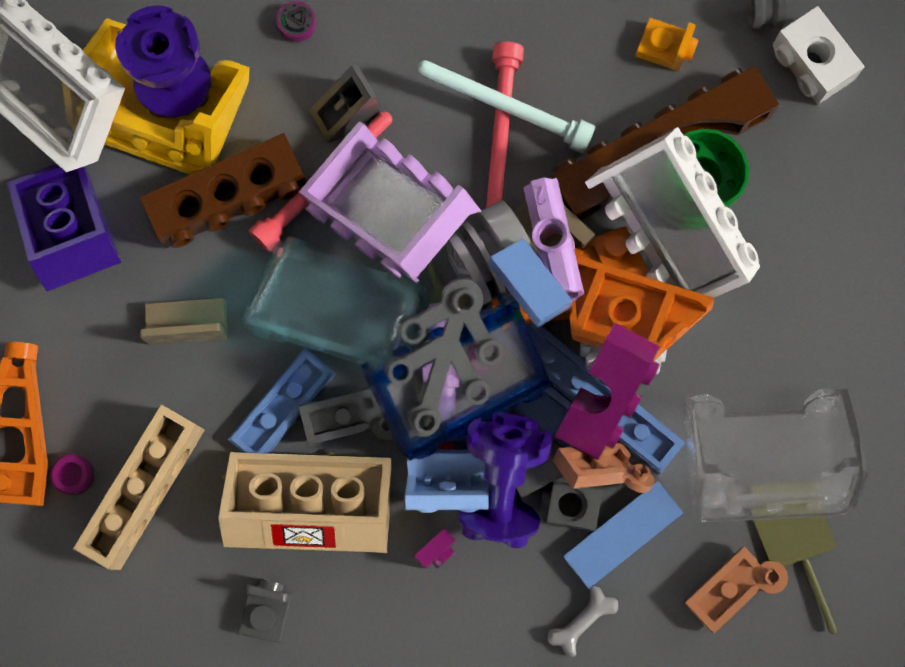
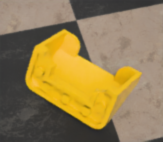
M106 18L83 49V52L101 68L107 70L125 88L104 145L189 175L215 164L248 86L249 67L229 60L218 61L211 69L209 98L203 107L197 108L188 115L177 118L153 116L139 101L134 90V79L124 71L116 53V37L119 31L120 33L122 32L126 24ZM64 83L67 118L70 126L75 131L85 101Z

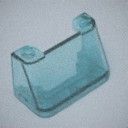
M287 237L286 242L278 241L245 308L240 322L241 326L249 335L268 340L272 334L276 341L283 343L288 341L358 363L359 367L367 369L370 363V368L380 371L379 375L386 377L384 368L387 361L393 357H402L408 353L410 344L399 337L397 326L404 317H415L421 313L427 295V289L420 284L421 278L417 277L419 279L418 283L411 280L405 274L398 279L392 274L308 249L309 244L297 238ZM411 323L406 327L405 334L407 337L413 336L416 323ZM398 364L393 368V377L400 376L404 364Z

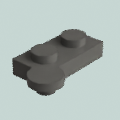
M377 385L299 404V411L308 445L364 432L369 428L372 429L373 434L378 438L390 440L396 437L402 428L400 414L395 409L389 407L382 408Z

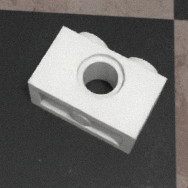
M818 6L782 29L772 45L777 60L784 67L790 68L797 77L800 90L807 97H812L817 105L853 82L865 67ZM807 53L817 54L821 58L822 63L812 62L808 58Z

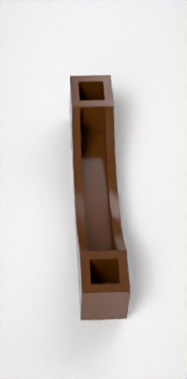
M756 66L744 72L741 68H738L721 79L722 84L710 90L708 86H705L692 93L687 98L688 102L676 108L674 104H671L661 109L654 115L655 120L645 125L638 122L629 126L621 133L622 137L609 144L605 140L597 143L587 151L588 156L576 162L573 158L562 162L553 169L554 174L551 175L550 179L556 178L558 180L563 204L578 219L583 220L605 208L609 200L610 193L603 182L590 189L585 183L601 167L617 161L667 134L676 127L679 128L682 135L702 128L740 135L771 118L779 103Z

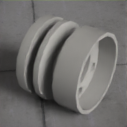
M502 199L478 213L482 228L481 232L477 233L465 220L460 225V231L465 241L462 242L455 232L445 243L448 252L447 257L457 277L469 279L480 287L483 294V305L492 300L486 285L487 282L499 296L506 292L505 285L488 265L492 255L521 239H524L537 255L523 226Z

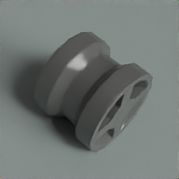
M748 0L747 15L750 29H760L762 25L768 24L772 28H783L786 18V0Z

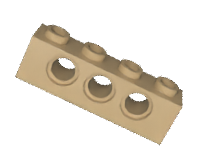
M161 404L73 549L109 570H121L205 429Z

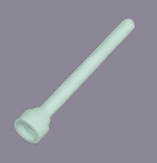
M427 60L421 61L418 64V72L422 76L564 137L563 142L569 144L568 148L583 154L595 130V125L584 120H580L579 123L574 120L571 123L566 122Z

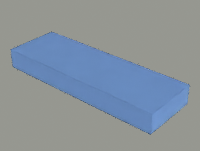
M304 348L230 435L228 440L243 453L270 454L301 417L299 404L314 401L334 378L336 373L309 350Z
M657 481L649 492L641 493L562 557L587 589H589L684 512L660 482Z

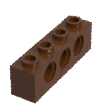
M282 133L145 194L140 199L159 241L166 248L170 246L179 248L191 243L194 240V236L206 230L214 232L225 228L230 224V219L241 214L250 216L262 211L266 207L265 204L277 198L285 200L294 197L307 182L285 134ZM258 173H271V178L266 184H253V179ZM227 187L235 189V194L230 200H217L218 194L222 189ZM188 204H199V210L194 216L182 217L183 209Z

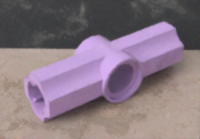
M545 177L533 180L529 185L523 187L533 229L532 240L537 247L539 259L572 300H576L584 295V289L574 251L575 242L570 233L559 182L556 178L548 179ZM551 235H563L557 245L552 247L545 246L546 240Z

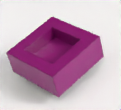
M444 528L414 556L424 568L433 564L438 569L455 554L451 546L456 540Z

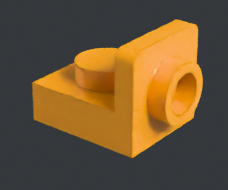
M650 17L635 57L678 72L683 59L691 62L699 41V39L692 37L696 24L689 22L685 30Z

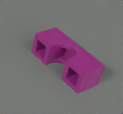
M614 323L588 372L606 383L611 394L596 395L581 387L555 437L597 460L606 446L614 449L624 430V427L618 425L622 416L632 417L642 396L636 394L637 389L641 383L649 386L660 366L659 363L653 361L660 346Z

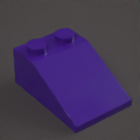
M54 164L7 182L28 262L46 292L121 263L112 233L85 166L65 172L58 164Z

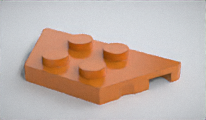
M576 255L584 295L573 300L569 308L571 335L575 341L601 349L614 323H617L660 346L653 360L655 361L712 310L714 305L713 297Z

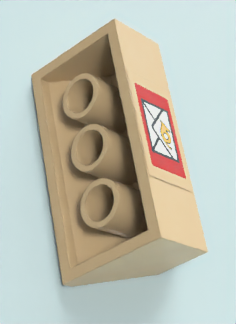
M230 452L218 518L223 546L387 553L390 518L391 458Z

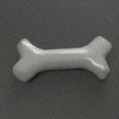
M590 587V601L588 605L567 626L549 630L548 642L551 645L561 646L566 656H576L578 637L599 617L615 614L618 610L617 599L605 597L600 587Z

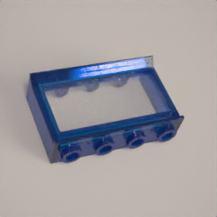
M502 292L497 295L500 305L486 312L481 309L479 311V315L491 339L502 346L503 355L497 364L486 365L476 358L474 353L476 344L465 324L459 338L477 377L490 388L488 400L481 405H473L467 401L462 395V384L451 364L437 406L441 417L440 426L430 436L420 437L410 431L405 425L404 413L411 403L421 400L433 360L414 370L412 378L403 385L394 384L386 377L384 371L385 364L377 368H373L368 362L360 365L398 449L409 461L429 457L436 452L437 446L449 440H459L466 437L468 426L473 420L481 417L482 423L485 421L491 422L492 414H507L509 408L521 402H532L543 395V390L553 386V382L548 377L520 311L519 303L513 296ZM437 327L428 333L430 339L432 340L441 335L444 327ZM403 345L394 349L392 355L393 357H402L416 348L411 349L407 345ZM493 345L485 347L483 350L484 358L492 356L494 353ZM398 364L393 368V377H399L404 373V364ZM481 385L472 387L470 391L471 397H477L480 394ZM422 416L419 420V427L427 426L431 421V416Z

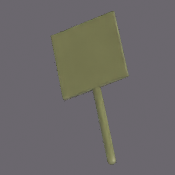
M809 483L747 505L768 561L779 562L784 567L801 561L828 631L831 634H835L837 628L809 558L836 549L837 545L812 484Z

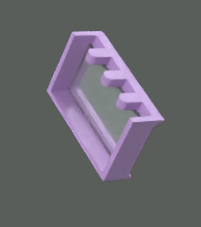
M360 121L299 191L310 203L306 210L318 221L324 224L329 219L333 222L330 227L348 242L352 237L358 240L355 246L370 259L374 260L377 255L383 259L380 264L392 275L399 279L405 274L416 283L419 281L417 278L466 218L471 214L481 211L463 187L457 185L453 189L448 181L436 171L430 175L412 155L409 154L404 158L394 145L385 138L379 142L366 125Z

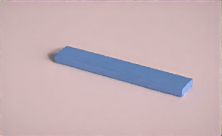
M491 302L480 314L492 339L496 340L505 350L571 403L581 387L596 395L611 394L606 383L602 380H597L595 376L588 373L589 370L585 368V361L541 325L539 327L535 324L514 325L501 330L494 317ZM513 305L515 312H519L518 307ZM639 404L631 418L623 415L618 424L624 427L618 442L622 443L658 474L662 473L686 443Z

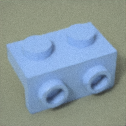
M468 449L408 451V478L405 492L406 510H418L423 513H431L437 510H459L470 513L489 508V482L484 478L485 463L473 457Z

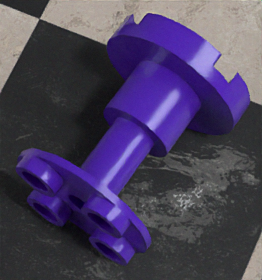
M160 5L148 6L132 13L126 19L128 24L121 33L120 31L118 32L115 46L118 59L124 71L134 79V90L141 104L153 116L166 118L182 117L194 112L197 108L203 107L209 98L208 92L211 87V75L206 61L200 56V43L192 22L186 16L183 17L173 12L172 8Z
M500 413L492 414V422L482 423L481 417L469 424L466 441L467 449L473 457L485 463L484 478L491 484L488 509L470 513L459 511L458 519L463 526L462 534L470 540L485 539L503 542L511 548H522L527 545L528 538L535 535L539 530L540 516L533 507L514 498L516 487L521 486L525 482L527 468L544 463L550 456L552 435L548 429L544 433L539 431L537 421L520 415Z

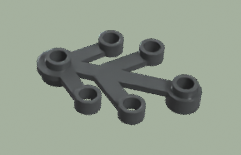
M459 278L451 281L442 292L441 302L415 317L407 316L401 319L397 326V332L399 337L409 344L421 342L425 337L426 329L445 319L446 322L441 335L402 357L389 359L385 364L384 371L386 377L394 384L403 385L412 378L414 370L433 360L421 400L411 403L404 413L405 425L410 431L420 437L432 435L440 426L441 417L437 406L451 364L462 384V395L467 401L473 405H481L489 398V386L477 377L459 341L464 324L476 344L474 353L479 361L486 365H495L501 360L503 355L502 346L491 339L479 315L483 305L482 291L475 282L469 279ZM467 293L469 295L468 304L465 307L459 308L458 298L462 294ZM411 323H416L418 326L416 334L407 337L405 334L406 327ZM493 345L494 353L492 356L484 358L483 350L485 347ZM398 364H404V373L399 377H393V368ZM481 385L480 394L477 397H471L470 391L472 387ZM424 415H430V423L425 427H419L420 418Z

